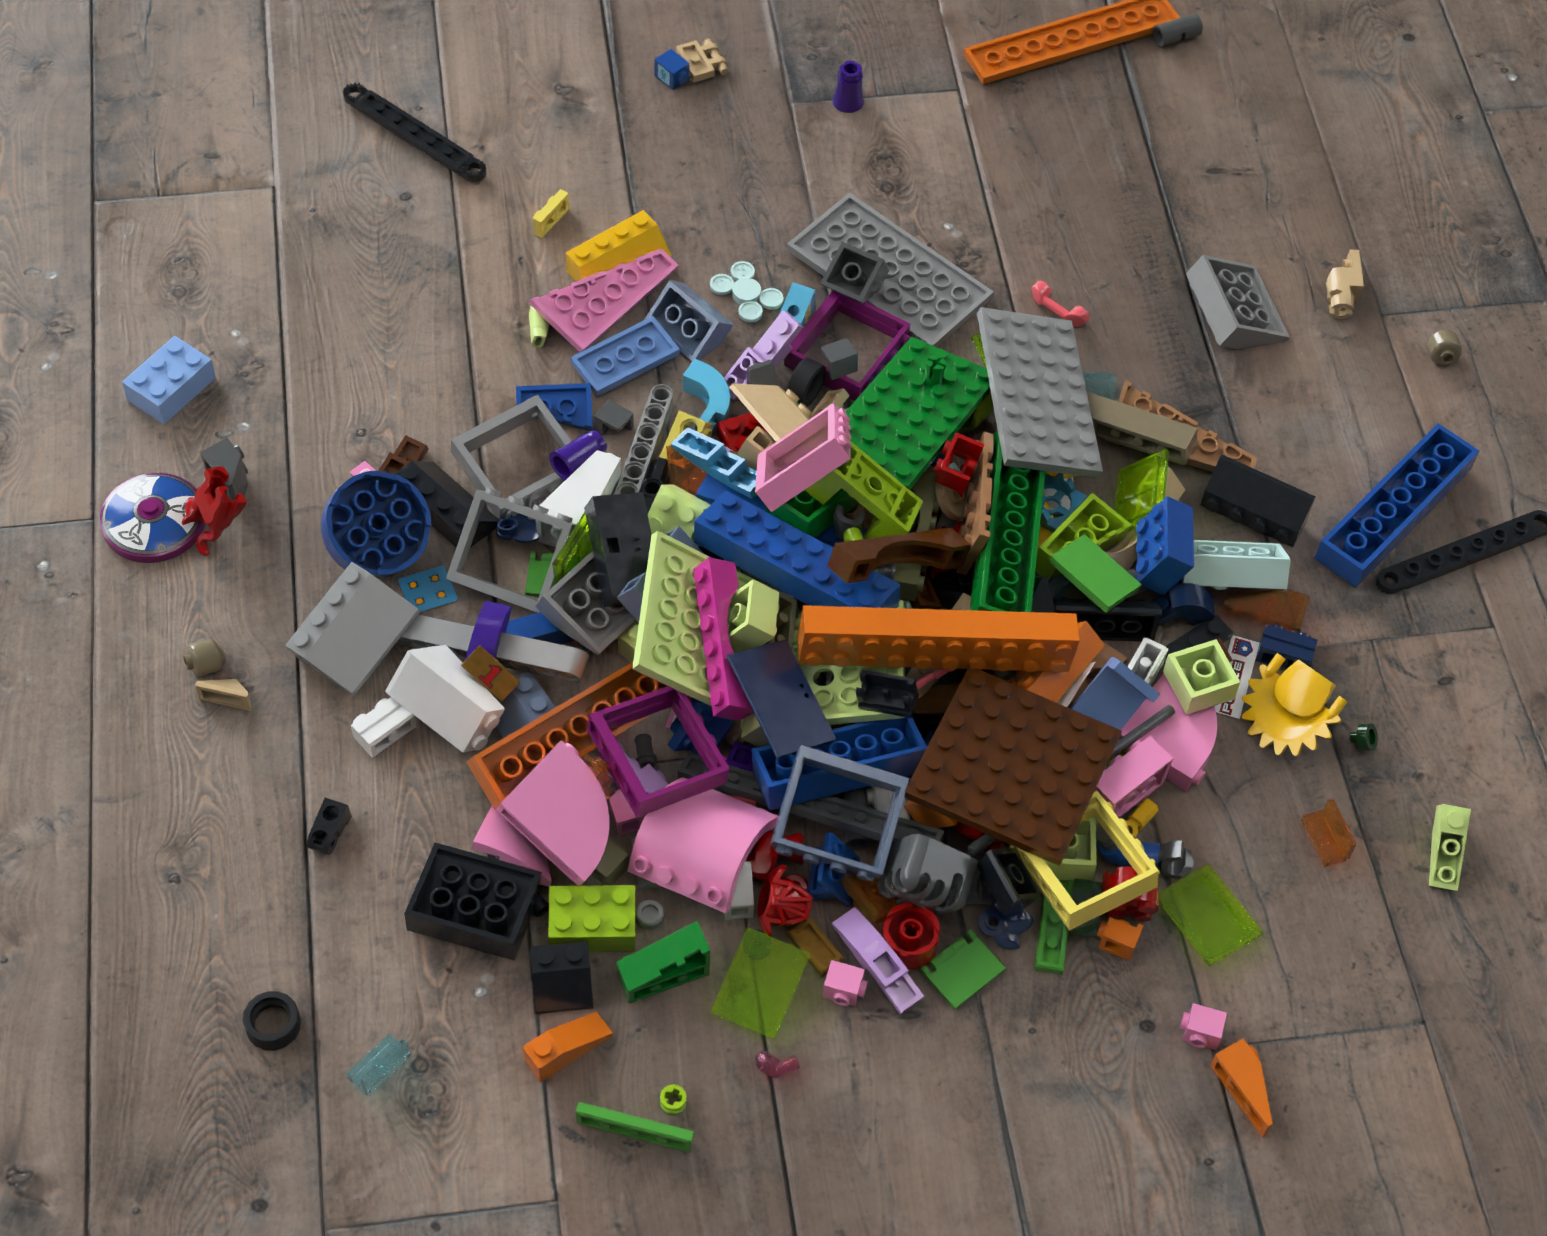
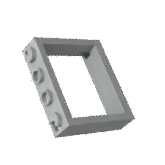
M538 395L451 439V453L477 490L485 491L486 487L494 490L495 488L473 459L470 452L538 417L560 448L572 442ZM554 472L511 496L525 500L524 505L532 507L534 504H538L542 498L552 494L564 480ZM486 501L499 520L510 515L514 517L518 514Z
M486 487L485 491L476 489L446 579L539 613L540 611L535 606L542 596L561 580L579 525L572 523L573 518L561 513H558L557 517L549 515V509L536 504H534L533 508L524 505L525 500L514 496H510L509 500L500 497L501 492L488 487ZM486 501L562 529L538 599L462 572Z

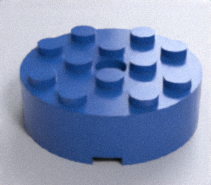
M381 471L363 472L344 482L329 497L321 518L322 538L333 560L344 570L353 562L377 579L393 576L412 565L422 555L428 544L431 526L430 511L420 491L402 476ZM373 518L381 523L382 530L372 527Z

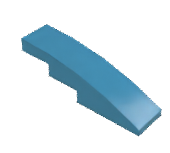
M688 427L671 443L672 448L713 478L751 499L757 495L755 492L757 471L748 467L745 459L726 451L723 443Z

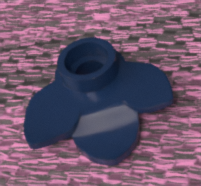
M520 513L514 517L510 515L507 518L501 519L496 527L497 537L506 541L515 540L520 543H531L539 539L536 520L528 519V516Z
M992 902L991 908L984 910L978 918L980 931L986 936L993 937L997 944L1005 949L1019 948L1018 934L1028 930L1034 923L1033 917L1025 910H1021L1017 914L1004 916L995 907L994 902ZM990 917L996 919V927H992L989 924L988 920Z

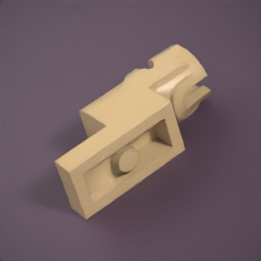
M1349 250L1347 259H1343L1342 267L1333 268L1327 278V300L1330 303L1329 312L1330 317L1334 319L1350 317L1352 310H1354V302H1359L1364 287L1359 250Z

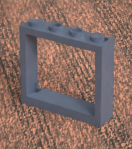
M801 745L795 757L770 847L776 848L775 852L781 855L792 856L793 853L803 856L802 860L810 864L819 865V862L829 864L830 869L836 872L846 873L848 870L858 873L857 877L862 880H878L884 872L909 778ZM803 764L893 792L873 866L782 838Z

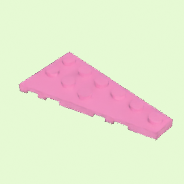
M659 249L638 257L635 261L625 265L624 263L607 272L602 271L573 282L570 286L563 289H555L542 297L532 298L529 304L577 351L582 352L588 349L670 276L679 265L663 249Z

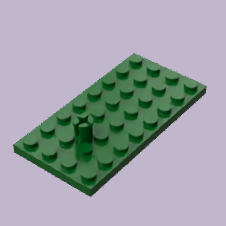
M911 337L846 411L847 416L851 420L849 421L851 427L850 441L910 490L941 453L946 441H950L955 436V433L959 431L990 393L987 368Z

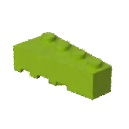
M1091 493L1038 548L1035 571L1040 576H1047L1049 581L1061 574L1049 563V559L1053 554L1084 534L1105 551L1118 544L1132 524L1095 494Z

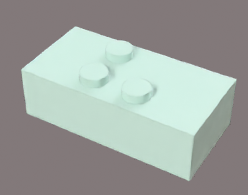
M1194 540V568L1181 579V582L1211 586L1217 590H1225L1227 587L1287 589L1291 559L1281 544Z

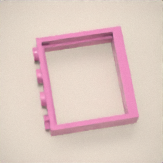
M835 403L831 404L758 454L755 492L771 512L851 459V427L849 424L851 420L844 408L839 409Z

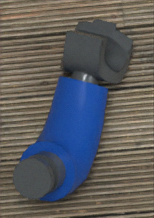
M1098 827L1096 830V848L1101 856L1111 864L1132 867L1103 827ZM1182 840L1167 842L1163 844V849H1160V843L1140 841L1149 859L1156 861V868L1161 863V872L1165 876L1174 879L1186 878L1188 871L1193 868L1194 858L1191 857V850L1183 848L1184 843Z

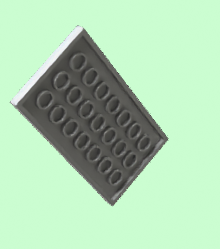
M851 193L844 196L787 243V251L823 276L842 242L884 259L890 270L879 291L865 302L910 323L909 336L935 347H938L969 320L994 295V291Z
M980 307L977 317L1004 466L1099 478L1103 473L1072 321Z

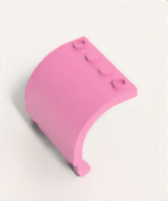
M681 777L671 782L666 787L685 781L687 779ZM713 789L681 800L645 815L633 845L627 872L726 913L730 910L739 874L750 851L763 834L769 830H775L779 815L772 814L767 810L755 807Z

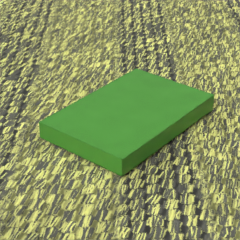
M1085 534L1053 554L1049 559V563L1105 613L1139 591L1142 585Z

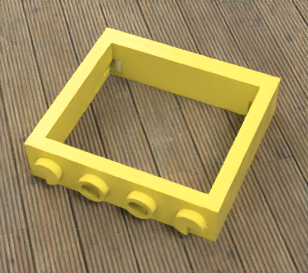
M1098 791L1094 792L1081 822L1095 817L1137 872L1138 876L1076 905L1042 858L1010 845V848H1016L1033 881L1069 930L1158 887L1160 872L1155 866L1156 861L1149 859L1144 852V847L1140 840L1133 838L1126 822L1122 818L1119 819L1110 801L1106 802Z

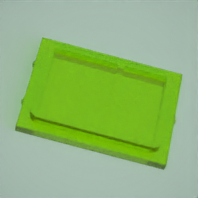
M1167 449L1118 470L1114 511L1132 524L1127 532L1136 529L1139 520L1146 517L1153 507L1165 498L1169 451Z
M585 511L552 563L555 584L593 551Z
M1209 863L1159 892L1160 905L1208 966L1226 958L1229 954L1263 935L1262 929Z
M747 927L710 1012L737 1023L741 1027H746L775 1039L811 953L770 937L766 933L763 934Z

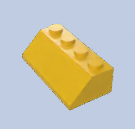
M642 210L565 253L566 272L575 281H579L599 272L612 270L620 264L624 263L625 265L635 261L638 257L659 249H663L671 258L672 254L657 223Z

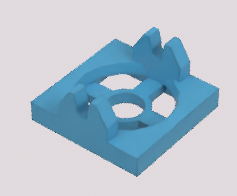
M1045 473L1044 489L1054 488L1057 492L1053 496H1043L1040 526L1054 533L1087 499V495L1075 489V484L1070 477L1065 481L1062 473L1057 474L1055 477ZM1064 495H1067L1070 500L1069 510L1061 506L1060 500ZM1047 501H1055L1058 504V508L1047 510L1044 504ZM1056 514L1061 515L1060 517H1057V518H1051V516H1050V515H1056Z

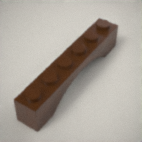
M952 528L835 543L827 566L847 584L867 581L869 575L875 569L893 563H915L945 570L963 567L971 544Z

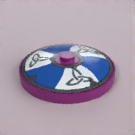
M167 473L143 474L123 482L110 493L101 509L100 526L105 541L115 553L135 562L156 563L181 555L196 543L198 536L202 534L205 523L202 521L182 525V520L186 515L184 510L186 500L190 497H195L197 489L187 480Z

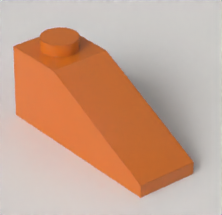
M596 1011L547 1030L522 1046L524 1061L541 1083L612 1037L613 1032Z
M1244 1038L1215 1054L1210 1067L1261 1137H1264L1269 1132L1273 1122L1262 1065L1256 1049L1248 1045Z

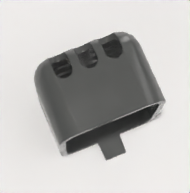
M912 834L892 841L883 875L877 881V888L883 897L887 899L894 897V901L897 904L913 903L914 906L921 908L924 906L930 909L937 917L960 910L965 906L978 861L972 857L970 852L963 853L928 836ZM922 884L925 885L926 888L922 892L918 893L920 886Z

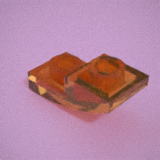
M587 753L583 756V761L590 767L601 784L605 797L608 800L616 793L610 786L613 780L612 776L608 773L610 766L602 757L595 758Z

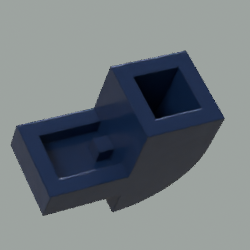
M1175 584L1170 589V593L1152 599V602H1156L1162 609L1159 626L1181 617L1192 626L1216 617L1212 594L1197 584Z

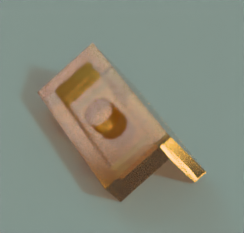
M1333 798L1327 800L1323 810L1303 815L1301 822L1324 867L1350 859L1356 847V842Z

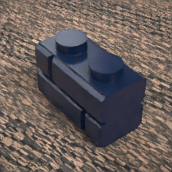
M1266 625L1255 661L1269 665L1278 653L1286 659L1281 665V669L1286 670L1297 660L1310 667L1318 640L1311 638L1307 633L1287 631L1280 625Z

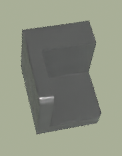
M847 338L821 347V353L829 363V377L831 380L858 371V353Z
M608 400L594 415L595 430L601 435H604L609 428L620 432L624 427L631 431L634 427L633 412Z

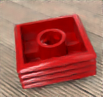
M751 412L717 422V435L721 443L734 452L740 450L745 440L757 426L765 432L767 431Z

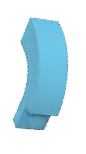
M694 358L683 375V391L700 398L707 405L700 419L713 424L711 427L712 437L716 432L717 422L729 418L730 392L725 379L716 369Z

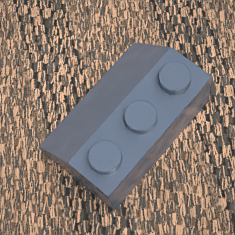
M672 280L668 281L644 319L646 320L654 316L679 347L680 352L691 361L694 358L700 360L720 346L733 327V324L688 285Z
M530 671L517 677L520 683L502 702L496 698L505 708L499 718V724L495 727L502 738L507 737L555 708V705Z

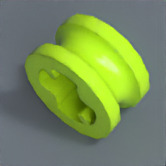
M675 1084L663 1088L660 1094V1105L663 1111L671 1115L681 1113L685 1109L687 1102L685 1090ZM674 1094L678 1095V1101H675L673 1105L668 1104V1098H672Z

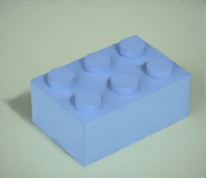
M174 336L124 379L122 384L127 401L164 425L216 379L212 360Z

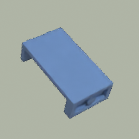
M1112 656L1070 709L1121 730L1146 698L1154 702L1160 693L1124 663Z

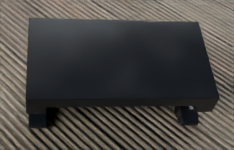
M868 670L861 671L860 681L862 687L856 688L859 709L907 718L912 717L919 697L915 678Z

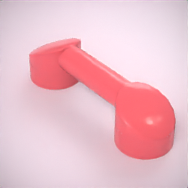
M1038 281L1032 286V295L1038 305L1042 304L1062 319L1072 321L1073 327H1081L1089 321V314L1083 307L1076 306L1069 312L1048 298L1052 292L1049 285L1044 281Z

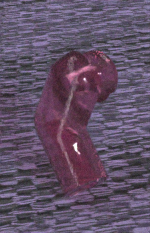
M761 1051L755 1057L757 1068L773 1078H778L800 1069L795 1055L779 1060L768 1052Z

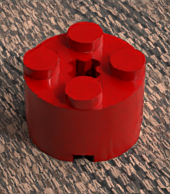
M1133 867L1116 868L1117 873L1110 875L1109 870L1105 871L1102 874V893L1138 876L1137 872ZM1159 876L1157 888L1106 912V918L1123 919V916H1133L1136 921H1150L1152 914L1159 910Z
M904 903L889 911L883 924L881 936L908 970L918 969L927 965L936 955L940 936V924L930 909L924 906L923 908L914 906L913 903Z

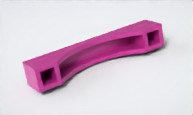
M708 557L693 570L704 645L703 651L706 659L707 678L710 689V702L712 704L713 716L741 721L753 713V710L726 657L728 654L734 653L728 635L727 616L732 596L739 587L736 565L733 562Z

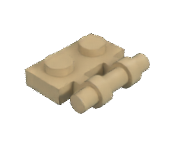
M705 39L702 46L699 45L697 40L676 46V53L690 63L689 76L693 82L714 77L715 70L719 71L721 75H726L729 72L725 58L720 56L719 48L715 43H712L711 39Z

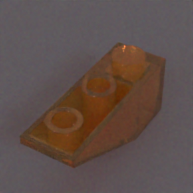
M1288 588L1228 596L1225 599L1224 605L1229 606L1228 610L1234 613L1243 614L1245 611L1254 614L1253 618L1256 620L1268 622L1270 619L1279 622L1278 625L1285 629L1293 631L1294 628L1300 629L1310 595Z

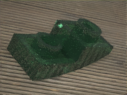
M1074 878L1072 899L1076 905L1101 894L1102 882ZM1099 916L1071 930L1068 929V934L1096 937Z

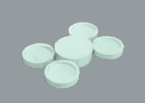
M740 261L732 265L731 277L726 274L713 276L710 280V289L717 295H727L732 292L734 301L740 304L739 317L745 322L753 323L761 319L763 314L762 307L769 310L781 307L783 304V294L775 288H768L761 292L760 284L753 279L755 274L753 265L749 262Z

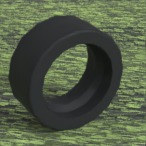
M805 358L798 364L789 380L787 390L790 389L799 397L797 401L799 405L802 403L808 407L818 396L825 380L826 367L810 358Z
M267 991L258 994L248 1002L243 1012L242 1022L248 1039L256 1047L263 1050H278L288 1046L295 1040L300 1031L301 1018L296 1003L289 995L282 992ZM270 1007L285 1009L289 1015V1023L282 1031L273 1035H264L256 1030L254 1025L255 1019L260 1012Z

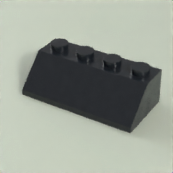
M1221 454L1206 486L1200 505L1234 522L1243 524L1258 533L1267 535L1282 544L1294 547L1305 527L1316 496Z
M411 461L394 475L397 474L407 479L420 491L430 511L431 526L457 547L474 497L434 462ZM485 507L471 547L495 530L500 521Z
M1052 598L1056 613L1076 614L1077 623L1087 621L1099 638L1104 641L1142 642L1144 638L1154 641L1162 616L1160 606L1156 602L1146 600L1123 601L1105 613L1089 598Z

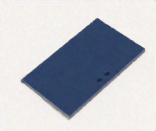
M786 639L726 656L777 759L797 753L801 745L814 748L836 740Z

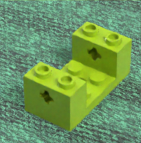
M851 441V459L805 489L813 498L824 505L842 488L849 496L862 504L870 513L874 514L864 539L909 533L923 503V500Z

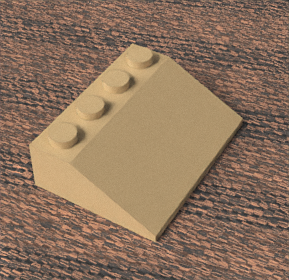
M734 383L729 387L776 442L811 419L810 415L812 412L804 404L800 403L799 405L797 403L799 397L790 389L784 391L775 385Z

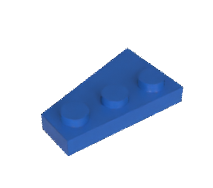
M591 383L516 386V405L538 395L558 423L593 431Z

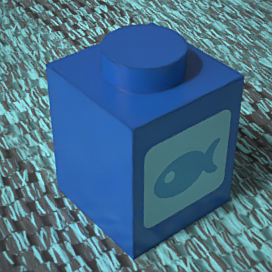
M670 49L654 59L655 77L674 90L689 80L690 63Z

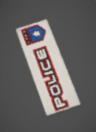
M1232 635L1228 648V653L1233 660L1230 664L1241 683L1234 700L1214 706L1216 713L1240 719L1244 704L1242 697L1247 693L1248 680L1251 678L1259 642Z

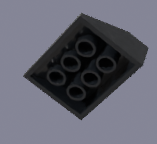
M435 842L405 910L406 929L515 961L526 932L542 872Z

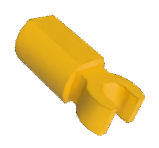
M1145 798L1129 815L1127 821H1125L1134 839H1136L1138 831H1141L1159 811L1157 804L1149 798Z

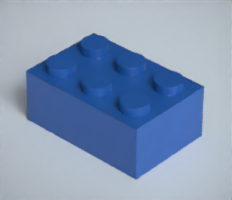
M1168 496L1159 504H1156L1146 517L1141 518L1136 526L1137 581L1142 584L1141 586L1162 595L1194 568L1193 507Z

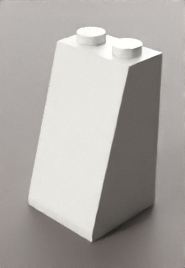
M597 450L539 505L549 509V515L557 517L558 513L572 517V523L579 525L570 553L581 555L584 558L591 547L584 507L592 496L614 495L621 476V458L616 457L612 453ZM536 520V529L539 535L537 541L556 548L562 529Z
M447 645L408 650L385 692L462 753L482 749L487 744L492 730L499 724V718L505 708L478 680L461 666L462 662Z

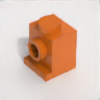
M1109 917L1108 922L1102 920L1096 935L1101 938L1098 948L1130 961L1144 925L1138 923L1136 928L1125 920Z

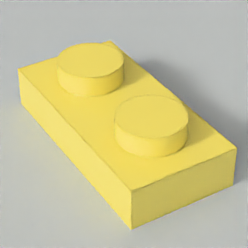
M560 189L555 196L549 198L547 204L540 211L535 213L532 220L534 235L543 238L569 210V195L567 192Z

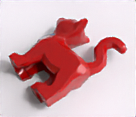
M224 467L206 468L204 471V483L197 488L195 497L188 498L184 510L186 515L182 520V525L202 521L210 527V531H204L197 539V549L204 556L210 554L208 541L215 542L247 504L242 493L236 495V500H231L225 494L228 488L224 485L229 479V474Z
M769 830L760 837L754 845L751 855H748L745 861H751L752 878L755 881L764 883L768 875L775 869L779 853L775 852L776 848L770 847L774 830ZM796 832L793 835L782 836L783 839L805 845L804 835ZM793 853L792 856H785L789 860L803 865V856ZM788 874L785 876V878H789L808 890L809 883L804 876L800 874Z

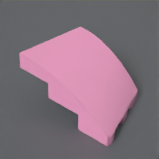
M491 806L473 840V850L499 856L500 861L542 872L540 884L550 887L551 875L547 857Z

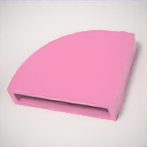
M1163 673L1153 686L1160 695L1154 702L1146 698L1121 729L1122 733L1119 739L1167 705H1171L1175 709V714L1138 740L1143 742L1151 736L1174 758L1165 779L1188 792L1193 784L1199 785L1206 773L1203 770L1210 758L1217 736L1216 710L1212 706L1186 715ZM1131 744L1130 746H1128V747H1127L1126 749H1124L1122 752L1125 753V754H1127L1129 748H1130L1133 744Z
M561 740L501 802L496 810L577 886H580L595 870L605 851L609 834V810L604 791L595 774L578 756L579 753L575 747L569 743L565 744Z

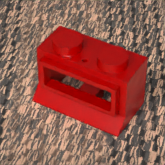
M956 432L952 442L946 441L941 453L945 456L944 460L939 458L933 473L938 474L935 482L957 491L962 498L985 444ZM954 455L965 459L961 472L948 468Z

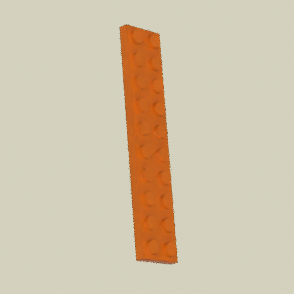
M1125 0L964 48L963 55L981 83L987 84L1153 34V27L1155 25L1180 17L1168 0Z

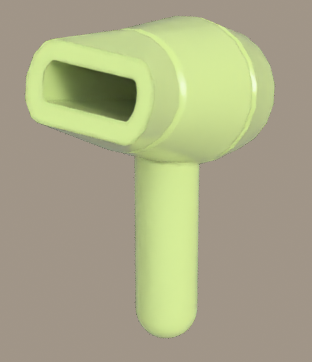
M531 306L529 311L531 345L543 347L550 324Z

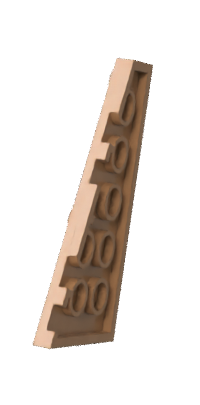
M1125 379L1118 399L1119 402L1198 428L1197 444L1186 462L1187 465L1213 472L1221 454L1251 468H1255L1257 462L1255 456L1233 443H1225L1217 438L1218 434L1209 430L1207 432L1198 427V422L1168 404L1158 403L1151 398V394L1146 391H1138L1132 387L1133 384ZM1105 439V441H1109V442H1112V443H1115V444H1119V443H1116V442H1113V441H1110V440Z
M984 432L979 442L985 445L971 476V482L968 483L965 490V497H968V501L965 503L961 518L965 520L958 534L969 542L971 547L963 567H958L956 573L967 575L990 538V531H987V527L990 524L991 516L987 514L990 510L992 479L989 478V475L993 469V464L990 461L993 455L994 434Z

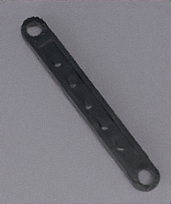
M350 83V85L344 87L343 97L347 104L470 182H479L486 177V166L483 161L475 158L473 154L372 90L369 91L360 83ZM354 92L360 93L358 94V96L356 95V97H352V95H350ZM474 168L479 169V171L476 172V174L475 172H473L472 174V172H470L469 170Z
M1536 510L1384 568L1377 576L1376 586L1383 593L1396 594L1403 589L1407 590L1531 542L1540 536H1546L1547 512ZM1534 519L1539 521L1541 519L1542 522L1544 521L1545 526L1536 525ZM1392 577L1396 584L1390 585L1384 581V578Z

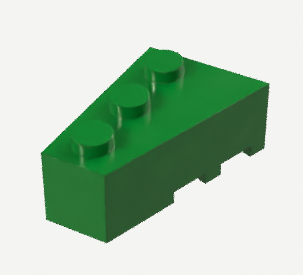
M698 921L633 954L626 955L616 962L617 976L628 1003L636 1002L710 975V948Z

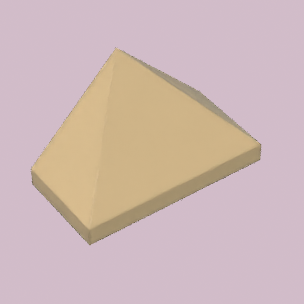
M237 679L197 681L195 684L199 700L247 711L252 709L249 693Z

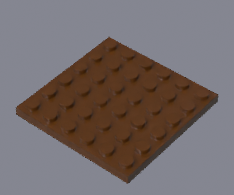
M969 666L905 790L904 798L1060 866L1122 731L984 671L970 669Z

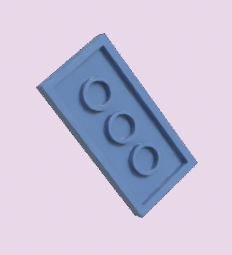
M654 316L570 357V363L585 383H591V390L598 397L679 356L680 349Z

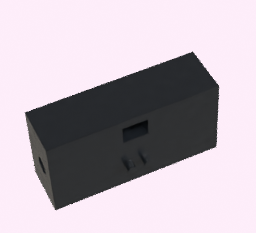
M643 492L592 496L584 507L604 607L624 606L617 599L618 595L629 581L645 573L647 570L652 534Z

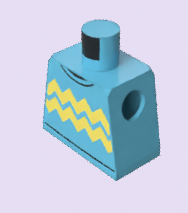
M793 282L780 314L783 310L787 311L804 327L816 312L815 289Z

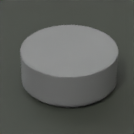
M654 900L641 902L636 909L638 925L647 930L658 928L664 921L662 905Z

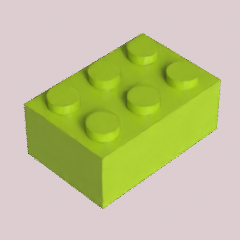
M635 885L550 886L549 945L588 941L589 952H635Z

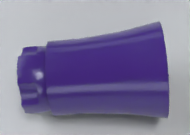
M845 61L843 65H840L836 90L832 100L834 107L845 113L856 112L864 105L862 67L855 61Z
M589 431L564 447L549 454L550 464L556 474L565 481L597 450L605 452L607 450V443L598 431Z

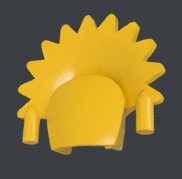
M1277 653L1268 666L1260 665L1259 669L1262 679L1251 678L1248 680V684L1254 690V693L1244 695L1242 701L1252 707L1242 714V719L1254 721L1248 730V734L1250 736L1262 734L1259 744L1261 748L1265 749L1274 743L1275 754L1281 756L1289 746L1292 754L1298 757L1303 743L1311 750L1316 751L1317 736L1331 739L1332 734L1327 724L1341 723L1342 719L1338 715L1348 701L1338 696L1330 709L1326 708L1324 705L1329 700L1336 685L1300 660L1293 663L1280 676L1276 672L1286 659Z

